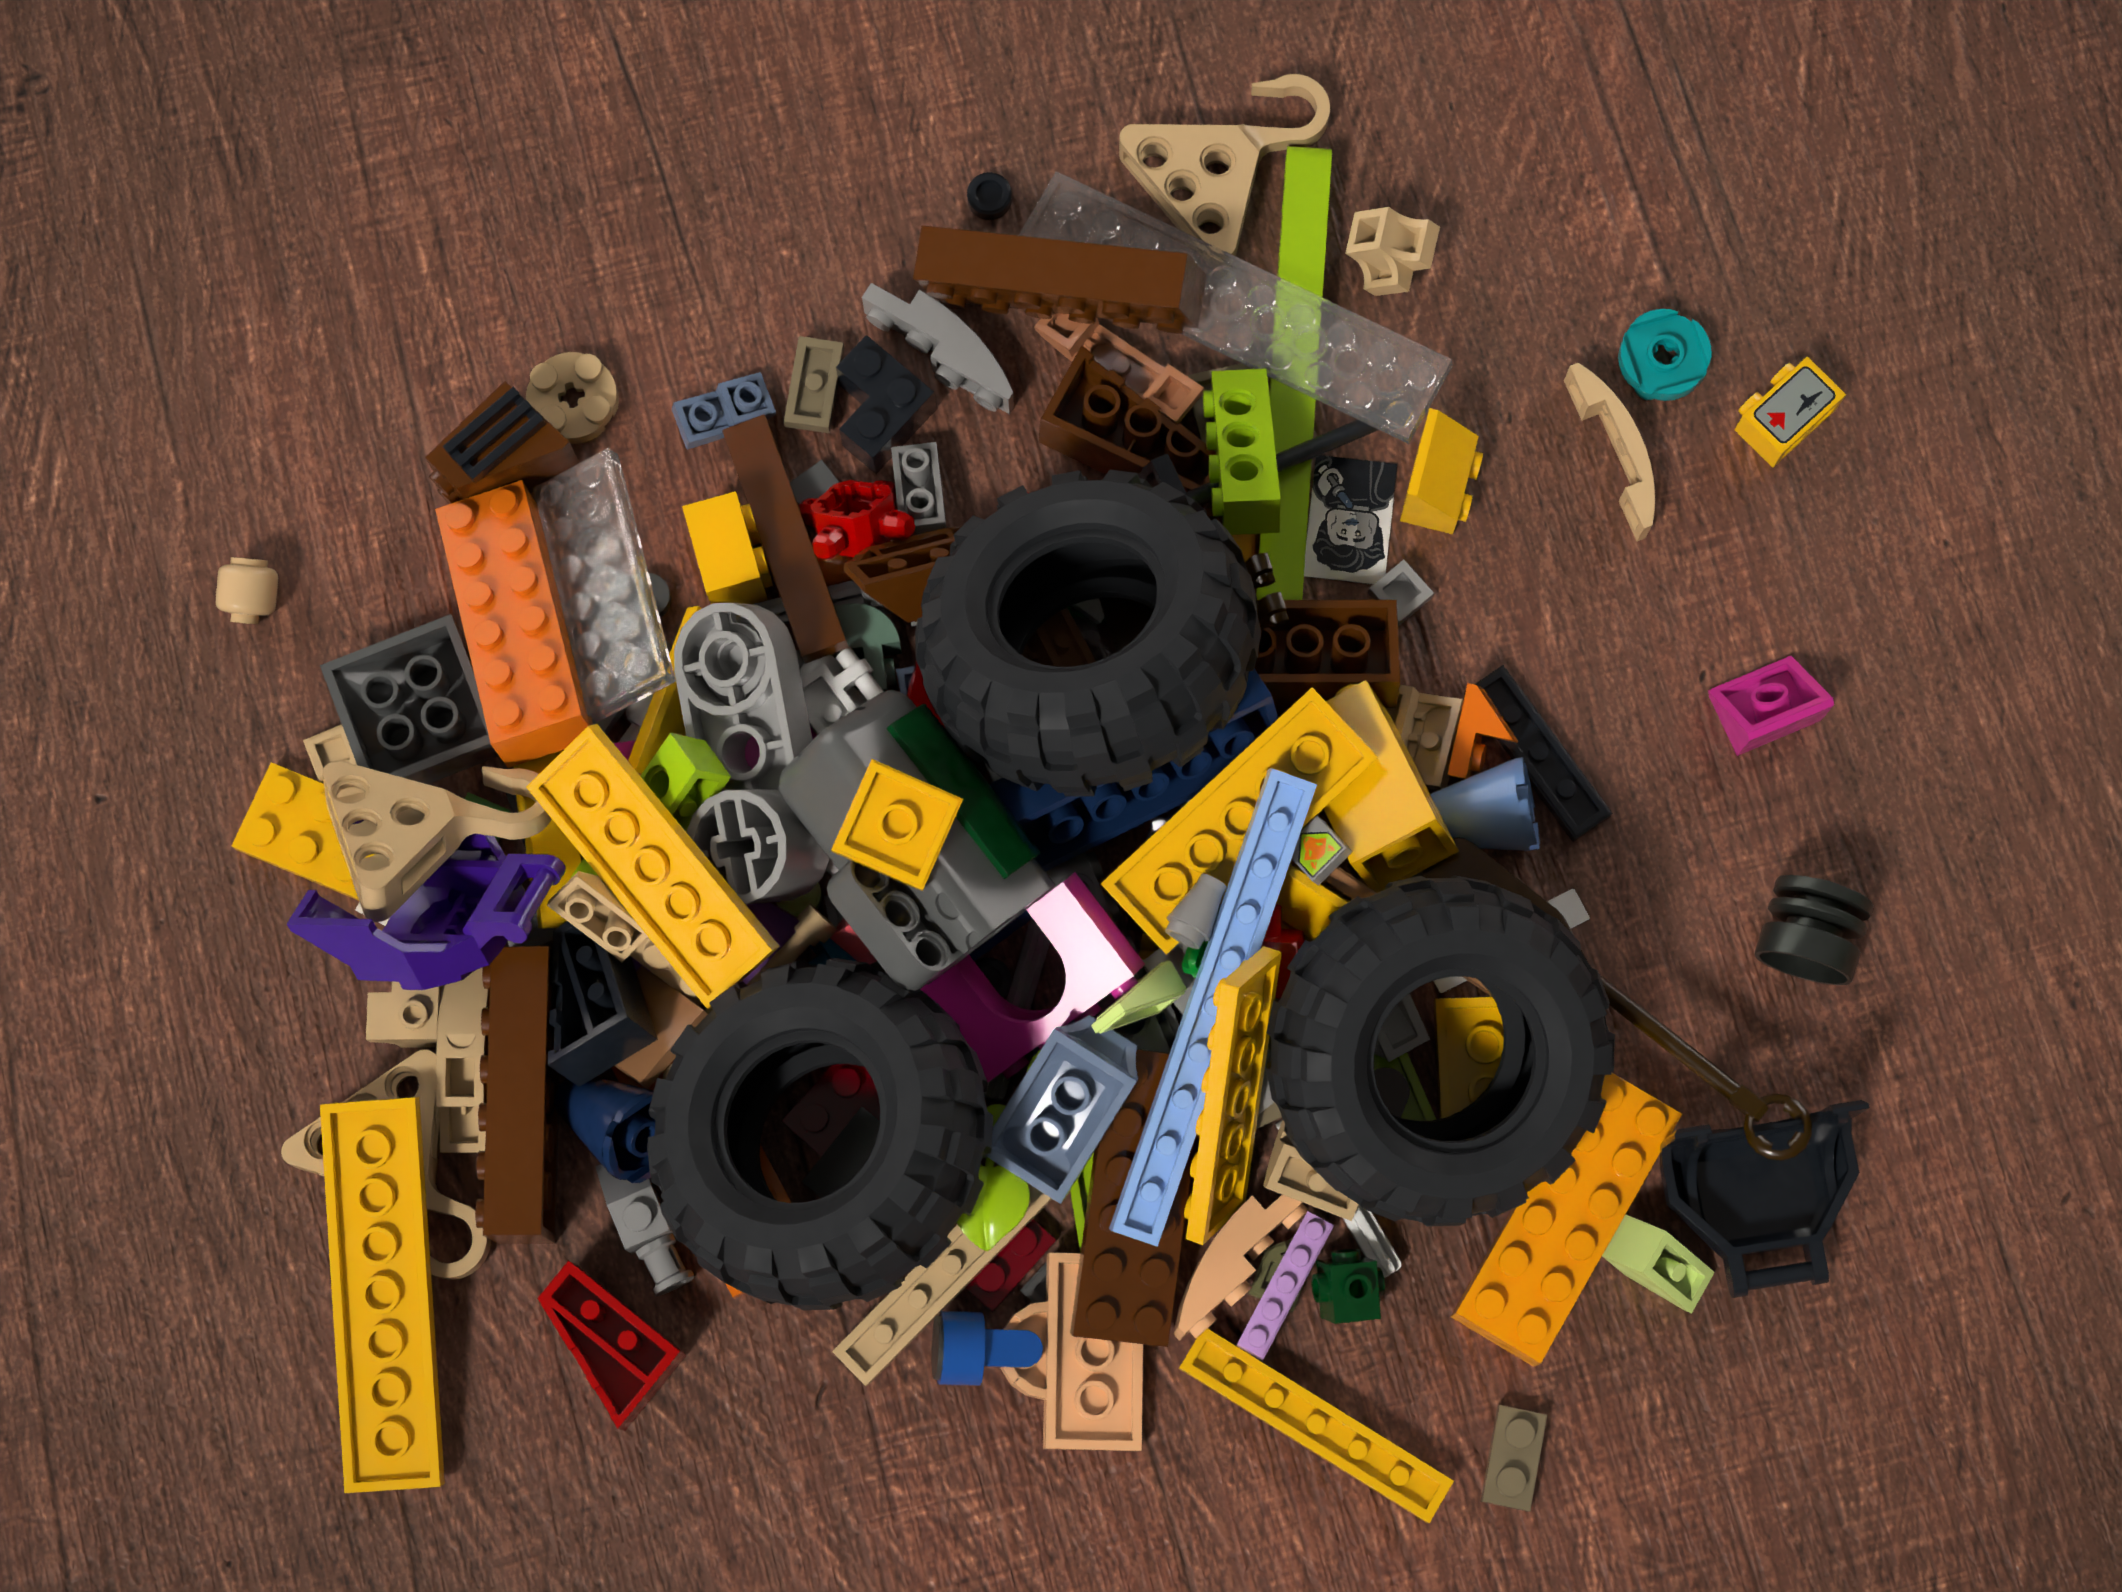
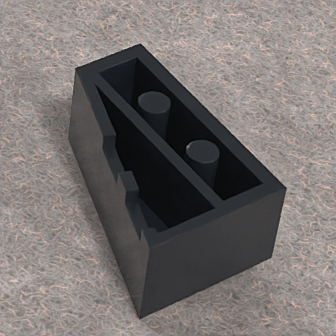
M568 921L553 930L551 984L556 986L555 1009L550 1010L549 1024L555 1027L554 1050L548 1051V1066L580 1087L655 1042L658 1038L631 956L629 955L621 962Z

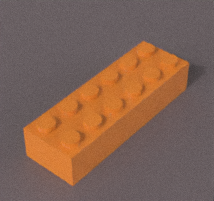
M523 480L436 508L435 511L492 747L507 768L564 750L588 726L593 725L537 503Z

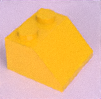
M1429 408L1400 521L1453 534L1457 521L1466 522L1473 495L1465 494L1468 478L1477 480L1483 453L1475 451L1478 435L1436 409Z

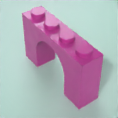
M1076 872L1026 909L1056 948L1065 967V990L1057 1005L1044 1010H1026L1014 1006L995 990L970 955L929 985L926 984L920 989L938 1003L960 1026V1032L966 1042L977 1052L987 1082L1000 1073L1006 1079H1009L1029 1063L1025 1057L1027 1053L1037 1046L1040 1050L1042 1049L1055 1027L1065 1026L1072 1020L1077 1022L1088 1015H1096L1102 1010L1097 1003L1109 993L1116 1000L1138 983L1134 975L1145 963Z

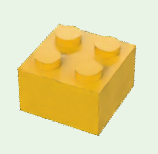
M735 491L682 506L710 604H754L767 601L765 588L773 586L762 546L753 548V546L761 544L750 504L741 506Z

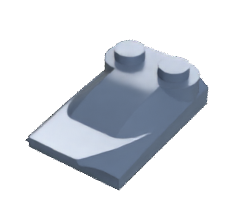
M1090 1015L1072 1024L1053 1029L995 1123L992 1132L991 1154H988V1158L1059 1204L1064 1201L1079 1178L1082 1170L1138 1081L1136 1070L1137 1045L1115 1030L1101 1034L1095 1033L1091 1025L1096 1021V1018Z

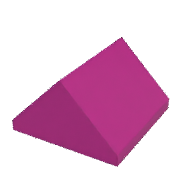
M1788 656L1708 690L1709 698L1737 756L1820 722L1834 706L1833 697L1792 656Z

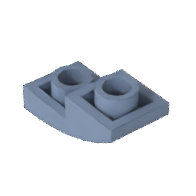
M761 372L718 383L716 391L673 402L671 409L687 450L725 438L723 429L765 414L767 419L776 414Z

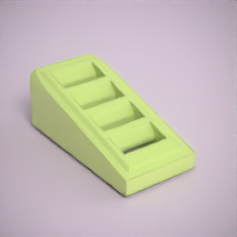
M1166 960L1158 964L1138 980L1135 986L1109 1006L1091 1025L1095 1033L1101 1034L1159 1014L1184 995L1187 988L1170 960Z

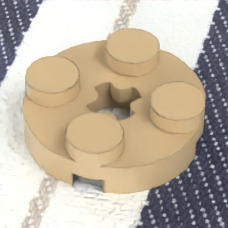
M579 352L561 353L547 359L544 363L536 365L530 373L526 400L570 444L584 443L598 437L606 429L605 425L611 420L612 415L615 416L617 412L619 395L616 383L610 371L595 355ZM575 388L577 392L585 393V397L579 398L578 406L570 408L567 401L560 402L561 396L565 395L566 390Z

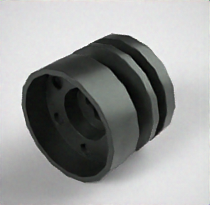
M1798 875L1779 876L1773 888V892L1778 898H1773L1769 902L1768 910L1772 915L1784 922H1766L1762 926L1754 953L1755 957L1768 967L1804 980L1830 985H1849L1853 981L1861 952L1858 947L1845 939H1857L1866 935L1868 928L1863 921L1868 920L1872 915L1874 908L1872 901L1861 893L1828 880Z

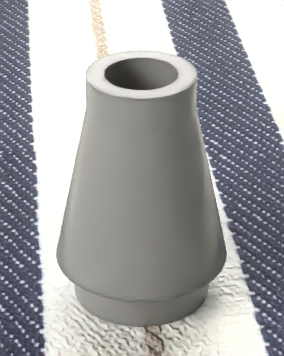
M1202 873L1197 883L1167 916L1169 924L1165 932L1188 947L1200 949L1203 941L1210 940L1221 899L1227 886L1220 880Z

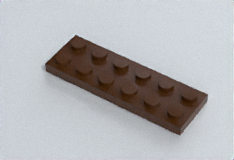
M1137 1049L1136 1070L1138 1081L1094 1151L1070 1334L1074 1337L1168 1347L1185 1221L1184 1210L1188 1198L1190 1167L1193 1160L1195 1140L1158 1247L1109 1229L1170 1054L1167 1052Z

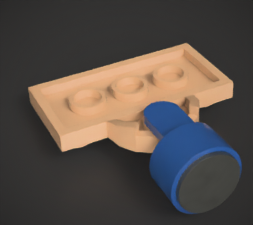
M1048 1253L1046 1265V1302L1033 1303L1024 1307L1010 1317L1002 1330L985 1329V1320L982 1312L941 1311L939 1316L935 1317L932 1334V1375L939 1385L980 1386L984 1367H1000L1010 1385L1025 1396L1044 1400L1043 1449L1142 1451L1143 1344L1074 1337L1070 1334L1080 1253Z

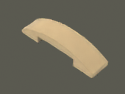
M1580 363L1573 364L1569 367L1564 379L1565 385L1582 421L1599 414L1631 485L1625 487L1619 503L1638 542L1645 539L1653 525L1655 512L1654 478L1646 446L1633 418L1615 393L1589 369Z

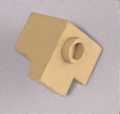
M1390 207L1355 212L1345 254L1356 260L1361 266L1364 274V290L1374 296L1409 292L1413 271L1431 268L1440 226L1429 219L1421 220L1403 216Z
M392 981L391 992H369L367 998L366 1040L376 1043L395 1044L401 1048L437 1047L441 986L427 990H403L399 982Z

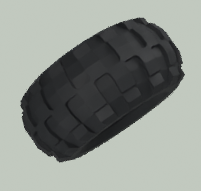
M1081 470L1052 475V486L1031 493H1027L1024 485L1004 494L997 498L999 504L997 505V511L985 520L973 515L953 535L955 541L951 544L950 556L937 558L923 592L921 602L922 617L917 619L915 631L916 661L921 670L923 685L933 710L939 715L949 735L968 756L978 763L983 760L1000 777L1034 791H1038L1044 784H1050L1053 789L1058 793H1064L1065 796H1095L1097 785L1119 782L1124 791L1151 783L1153 782L1151 771L1171 760L1181 768L1204 750L1203 746L1207 743L1208 732L1212 728H1225L1244 696L1249 671L1254 670L1258 658L1261 628L1257 615L1259 604L1242 550L1229 531L1218 520L1213 519L1210 521L1206 510L1200 504L1164 482L1153 488L1146 479H1140L1137 473L1109 470L1103 480L1088 481L1086 476H1083ZM1098 598H1123L1145 604L1153 609L1150 620L1140 634L1120 651L1105 659L1073 667H1056L1040 664L1022 656L1025 646L1034 632L1046 620L1071 605Z
M1453 875L1451 878H1425L1417 876L1389 882L1385 886V890L1366 898L1357 896L1329 916L1331 922L1315 940L1311 942L1305 940L1288 965L1287 969L1291 971L1290 978L1282 997L1273 1000L1266 1032L1271 1036V1061L1266 1065L1271 1099L1277 1104L1285 1123L1284 1131L1300 1156L1331 1187L1359 1204L1365 1210L1393 1221L1408 1219L1422 1222L1427 1227L1460 1226L1466 1223V1218H1472V1216L1488 1214L1494 1218L1526 1203V1199H1529L1527 1192L1541 1182L1546 1181L1550 1185L1553 1184L1576 1161L1571 1153L1586 1130L1591 1133L1595 1132L1607 1103L1606 1100L1601 1098L1605 1075H1611V1071L1614 1072L1615 1034L1608 1030L1605 1015H1607L1605 1009L1609 1008V999L1598 970L1592 968L1583 956L1580 942L1557 918L1544 912L1531 903V900L1489 882ZM1466 976L1478 979L1495 1000L1502 1018L1504 1030L1503 1052L1494 1078L1486 1090L1472 1104L1451 1116L1432 1121H1414L1390 1114L1381 1099L1374 1074V1052L1384 1021L1392 1009L1406 995L1419 986L1446 977Z
M839 958L827 960L826 965H812L805 960L766 969L765 972H761V980L749 986L744 982H738L709 1002L713 1010L696 1027L688 1024L670 1049L676 1057L666 1079L657 1078L649 1109L650 1117L656 1120L655 1136L648 1137L647 1143L651 1182L662 1191L661 1197L664 1202L660 1204L661 1213L677 1241L687 1246L697 1257L698 1264L722 1282L769 1304L780 1303L794 1306L801 1310H835L842 1306L843 1302L854 1299H863L869 1302L901 1287V1282L905 1281L903 1275L920 1265L928 1268L952 1243L947 1236L963 1213L971 1215L984 1185V1182L979 1179L982 1158H988V1154H991L993 1115L988 1112L984 1098L988 1082L977 1052L966 1042L960 1032V1026L938 1003L922 990L911 991L902 989L892 981L887 973L873 968L868 963ZM836 1064L864 1066L873 1079L880 1104V1127L876 1143L868 1160L849 1183L826 1197L805 1203L777 1201L766 1185L760 1162V1139L764 1123L772 1106L793 1082L811 1071Z

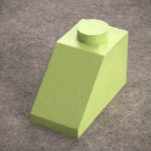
M1626 1214L1602 1255L1625 1276L1691 1314L1715 1273L1667 1231Z

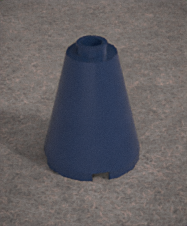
M595 1077L578 1087L566 1078L559 1085L554 1101L555 1109L562 1119L613 1177L627 1180L631 1183H641L651 1178L647 1143L648 1137L655 1136L656 1120L649 1115L654 1090L600 1077Z

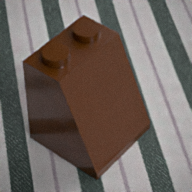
M506 381L492 392L425 457L433 470L429 478L439 488L437 490L438 493L449 504L523 480L530 493H534L576 477L582 471V468L570 442L543 416L542 418L545 420L546 425L476 484L446 453L443 445L512 388ZM515 405L514 407H512L501 418H499L495 423H493L488 429H486L469 445H467L463 450H461L460 453L462 454L467 448H469L473 443H475L480 437H482L486 432H488L493 426H495L499 421H501L517 406ZM524 416L506 431L499 440L474 458L470 464L474 467L529 419Z

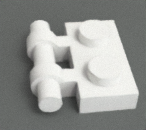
M851 647L842 650L836 656L837 661L844 669L836 677L822 663L801 678L809 723L817 735L823 729L857 708L845 692L849 688L857 686L867 700L884 692L871 675L873 668L865 658L860 660Z

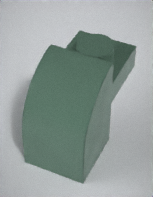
M859 603L835 605L834 607L848 646L852 648L859 659H866L873 668L871 675L884 692L889 691L888 686L897 685L893 657L884 658V656L902 654L899 635L894 624L883 612L869 605ZM838 651V652L833 653V654H830V655L833 656V657L836 659V656H837L841 651Z

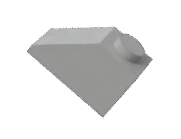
M602 1164L595 1166L607 1207L625 1250L635 1254L644 1245L662 1236L673 1234L661 1213L660 1204L663 1202L656 1185L651 1182V1178L641 1183H631L627 1180L613 1177Z

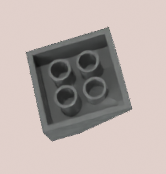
M452 614L320 665L358 766L430 784L499 756L490 743L468 646L463 632Z

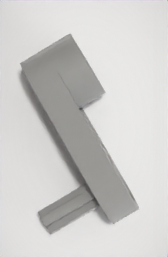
M712 603L696 611L681 628L674 648V672L686 736L705 740L731 775V778L720 793L706 799L692 815L687 834L745 904L792 901L813 889L823 877L830 859L785 802L779 790V778L782 771L813 740L799 670L805 662L800 650L795 649L787 626L774 612L755 604ZM736 615L740 616L743 623L737 622ZM751 736L757 740L760 748V757L753 769L747 764L745 758V747Z

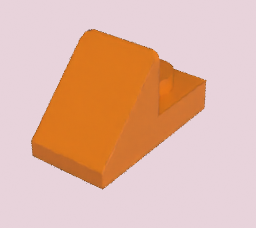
M1467 683L1448 775L1462 779L1472 777L1475 771L1481 772L1483 769L1487 745L1481 744L1482 735L1518 743L1517 738L1484 688Z

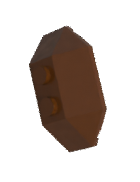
M962 526L946 527L910 536L905 540H894L866 547L856 554L852 560L844 563V572L867 595L908 623L917 622V619L922 617V596L933 566L938 557L950 556V547L955 541L953 535Z

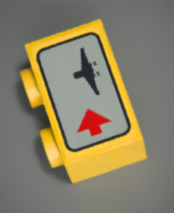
M1808 356L1796 367L1790 362L1786 364L1770 381L1774 387L1768 393L1762 396L1759 392H1756L1738 410L1742 417L1735 431L1772 468L1836 411L1846 396Z

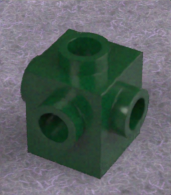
M1359 1249L1331 1251L1332 1259L1316 1260L1317 1273L1313 1274L1311 1285L1313 1297L1320 1305V1318L1334 1324L1381 1319L1379 1296L1384 1294L1385 1281L1381 1268L1377 1267L1376 1260L1360 1256Z

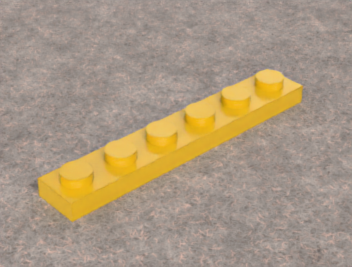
M1208 1328L1197 1337L1179 1367L1181 1371L1426 1523L1431 1522L1454 1480Z

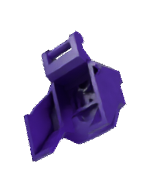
M364 820L357 821L353 824L361 823ZM472 834L461 842L459 848L390 917L382 931L376 927L372 919H359L319 896L317 890L307 891L287 922V926L291 932L350 966L358 980L395 981L400 983L403 990H427L462 981L475 970L490 965L508 940L514 943L526 941L533 927L531 921L551 886L560 882L566 867L559 858L548 854H508L506 856L495 836ZM527 878H533L525 892L522 883Z

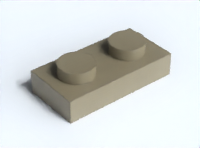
M799 336L784 416L785 427L830 434L839 384L836 366L843 360L844 342Z
M1503 1405L1497 1406L1480 1502L1526 1512L1531 1511L1547 1420L1546 1414Z

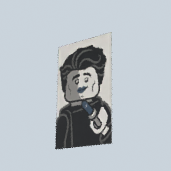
M1325 455L1316 457L1306 540L1304 576L1374 584L1386 574L1397 464Z

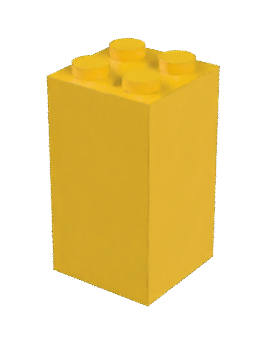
M1367 680L1341 688L1335 694V697L1326 702L1378 758L1324 808V811L1335 833L1353 851L1347 857L1352 867L1369 888L1379 893L1385 890V886L1389 882L1408 879L1459 852L1395 723Z

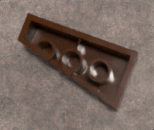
M1081 345L1040 419L1038 442L1104 474H1107L1109 470L1139 474L1142 468L1151 460L1168 453L1185 492L1209 483V455H1216V451L1207 450V446L1202 440L1183 425L1173 423L1160 412L1161 408L1149 398L1144 400L1125 385V379L1112 369L1110 371L1106 370L1094 360V355ZM1211 502L1202 505V507L1207 509Z

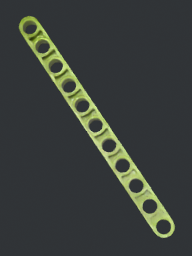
M1287 146L1269 389L1276 454L1312 439L1314 433L1332 149ZM1312 459L1278 473L1281 498L1280 533L1260 534L1259 554L1268 553L1276 582L1266 587L1257 588V600L1275 592H1281L1283 600H1302Z

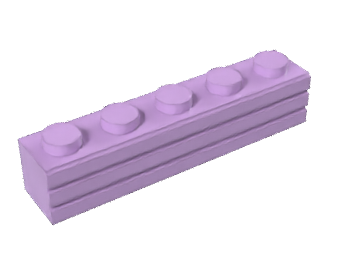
M1307 1211L1236 1345L1237 1347L1262 1361L1264 1360L1334 1227L1333 1224Z

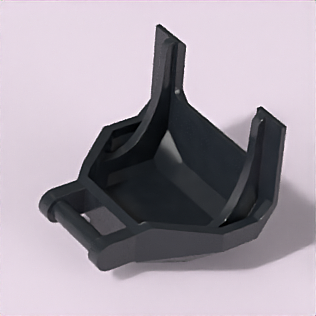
M1858 1100L1833 1104L1819 1112L1810 1113L1813 1123L1812 1137L1806 1149L1796 1157L1783 1161L1767 1159L1756 1153L1747 1142L1744 1127L1711 1130L1709 1124L1677 1129L1663 1140L1660 1145L1659 1168L1667 1206L1723 1259L1727 1285L1732 1298L1748 1296V1291L1768 1287L1811 1281L1812 1285L1829 1282V1271L1823 1239L1832 1227L1860 1173L1852 1138V1118L1870 1108L1869 1103ZM1801 1117L1796 1119L1789 1118L1753 1125L1755 1137L1763 1135L1768 1141L1773 1143L1771 1150L1782 1151L1789 1149L1787 1141L1792 1138L1795 1132L1803 1133V1123ZM1803 1246L1806 1262L1745 1271L1742 1255Z

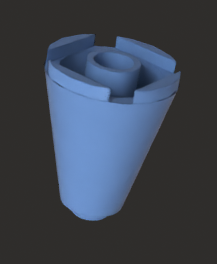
M1523 757L1509 760L1430 794L1453 839L1464 838L1480 849L1517 851L1540 849L1538 822L1533 823L1535 822L1534 798Z

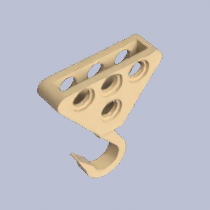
M1288 74L1275 80L1252 83V96L1278 98L1299 96L1306 99L1312 105L1315 116L1309 124L1300 128L1260 127L1244 124H1129L1120 132L1119 157L1121 162L1210 268L1216 272H1226L1234 265L1256 171L1262 157L1269 152L1287 150V146H1311L1322 137L1327 128L1330 114L1328 95L1317 81L1308 76ZM1156 156L1163 159L1165 163L1160 167H1149L1143 161L1148 157ZM1219 163L1224 165L1228 171L1223 174H1213L1206 167ZM1178 189H1185L1191 192L1193 196L1188 200L1180 201L1172 197L1171 193ZM1206 222H1213L1221 230L1214 234H1207L1201 231L1199 226Z
M344 761L330 762L322 771L326 805L364 916L367 919H372L374 922H382L389 919L459 848L461 842L467 836L481 834L509 840L524 839L541 832L552 819L526 788L539 775L527 769L482 767L483 784L485 786L512 795H523L535 801L532 807L518 813L496 810L465 800L443 788ZM364 820L361 823L353 824L357 821ZM375 854V855H373V856H371V857L364 858V857H366V856H368V855Z
M424 1049L415 1052L343 1102L399 1098L398 1087L400 1083L408 1077H417L419 1088L413 1097H420L427 1210L458 1217L469 1225L472 1232L471 1248L459 1261L442 1263L430 1256L432 1275L442 1279L455 1280L469 1276L481 1267L488 1256L491 1240L483 1236V1228L476 1227L475 1209L454 1201L437 1190L440 1112L439 1107H436V1054ZM321 1117L287 1139L282 1146L281 1154L287 1164L303 1171L324 1176L323 1155L318 1148V1142L322 1136Z

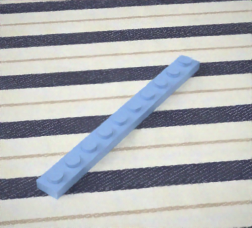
M1273 768L1267 770L1210 940L1204 952L1109 1227L1113 1232L1158 1247L1196 1137V1123L1201 1111L1204 1109L1206 1093L1202 1092L1201 1085L1204 1074L1210 1066L1212 1050L1208 1049L1207 1041L1211 1028L1216 1022L1217 1007L1213 1004L1215 989L1222 978L1228 977L1244 960H1248L1261 949L1317 784Z

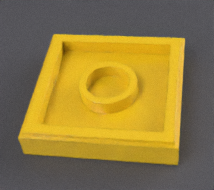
M871 759L831 852L923 891L963 799Z

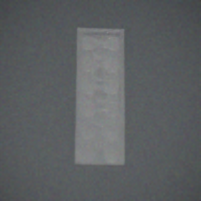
M609 447L533 488L587 716L597 722L676 682L619 455Z

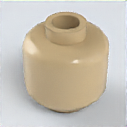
M231 557L230 564H225L218 570L215 601L217 608L231 613L230 622L258 624L259 615L272 614L276 609L278 573L274 569L268 568V560Z

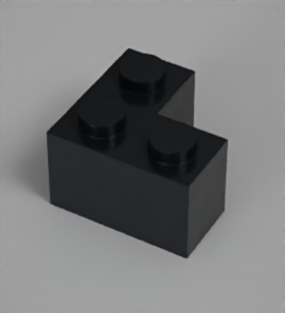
M866 335L836 366L839 385L862 404L839 428L842 446L872 472L877 474L892 458L891 447L903 446L937 409L934 391Z

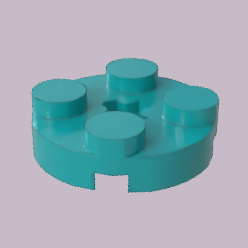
M1656 309L1640 315L1630 325L1620 344L1618 362L1623 377L1634 388L1640 398L1645 400L1657 399L1660 401L1679 399L1693 392L1703 381L1712 357V349L1706 331L1694 319L1690 321L1686 317L1678 315L1679 312L1672 309ZM1664 345L1666 351H1675L1676 356L1671 359L1670 364H1663L1654 358L1658 351L1657 346Z

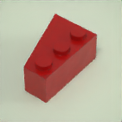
M569 1260L537 1298L619 1430H627L686 1357V1354L578 1265Z

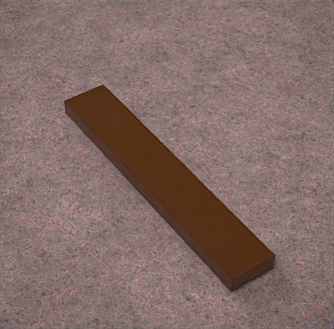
M765 414L723 429L727 446L746 500L750 504L758 534L805 664L849 648Z

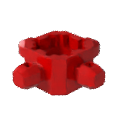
M847 480L832 485L819 498H807L799 503L798 506L805 526L815 528L816 537L812 543L814 554L818 558L833 559L837 555L854 558L856 554L866 547L890 542L891 540H905L909 538L915 531L914 518L906 512L895 509L894 501L897 498L895 484L892 481L877 480L874 483Z

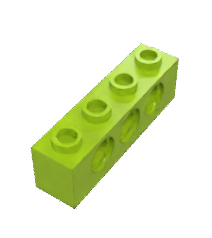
M1267 369L1211 371V390H1203L1204 418H1213V422H1206L1207 450H1216V455H1209L1210 483H1219V488H1212L1213 516H1222V525L1231 535L1280 533L1281 498Z
M670 733L641 774V778L687 832L692 815L706 799L722 791L731 775L705 740ZM583 858L571 878L578 871L597 875V873Z

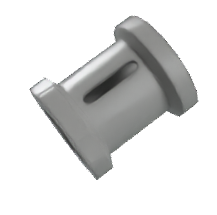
M673 1234L662 1236L636 1251L639 1260H644L655 1283L653 1292L655 1296L669 1293L690 1282L695 1277L692 1270L685 1269L674 1246L676 1239Z

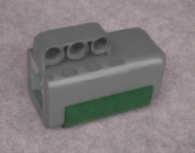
M894 690L882 692L823 729L785 767L780 775L779 790L783 799L839 870L828 881L827 891L831 902L892 981L902 989L916 991L926 984L929 985L997 935L1056 885L1036 860L1041 851L968 756L956 744L926 704L917 707L910 698L901 692ZM871 759L963 799L923 891L831 852Z

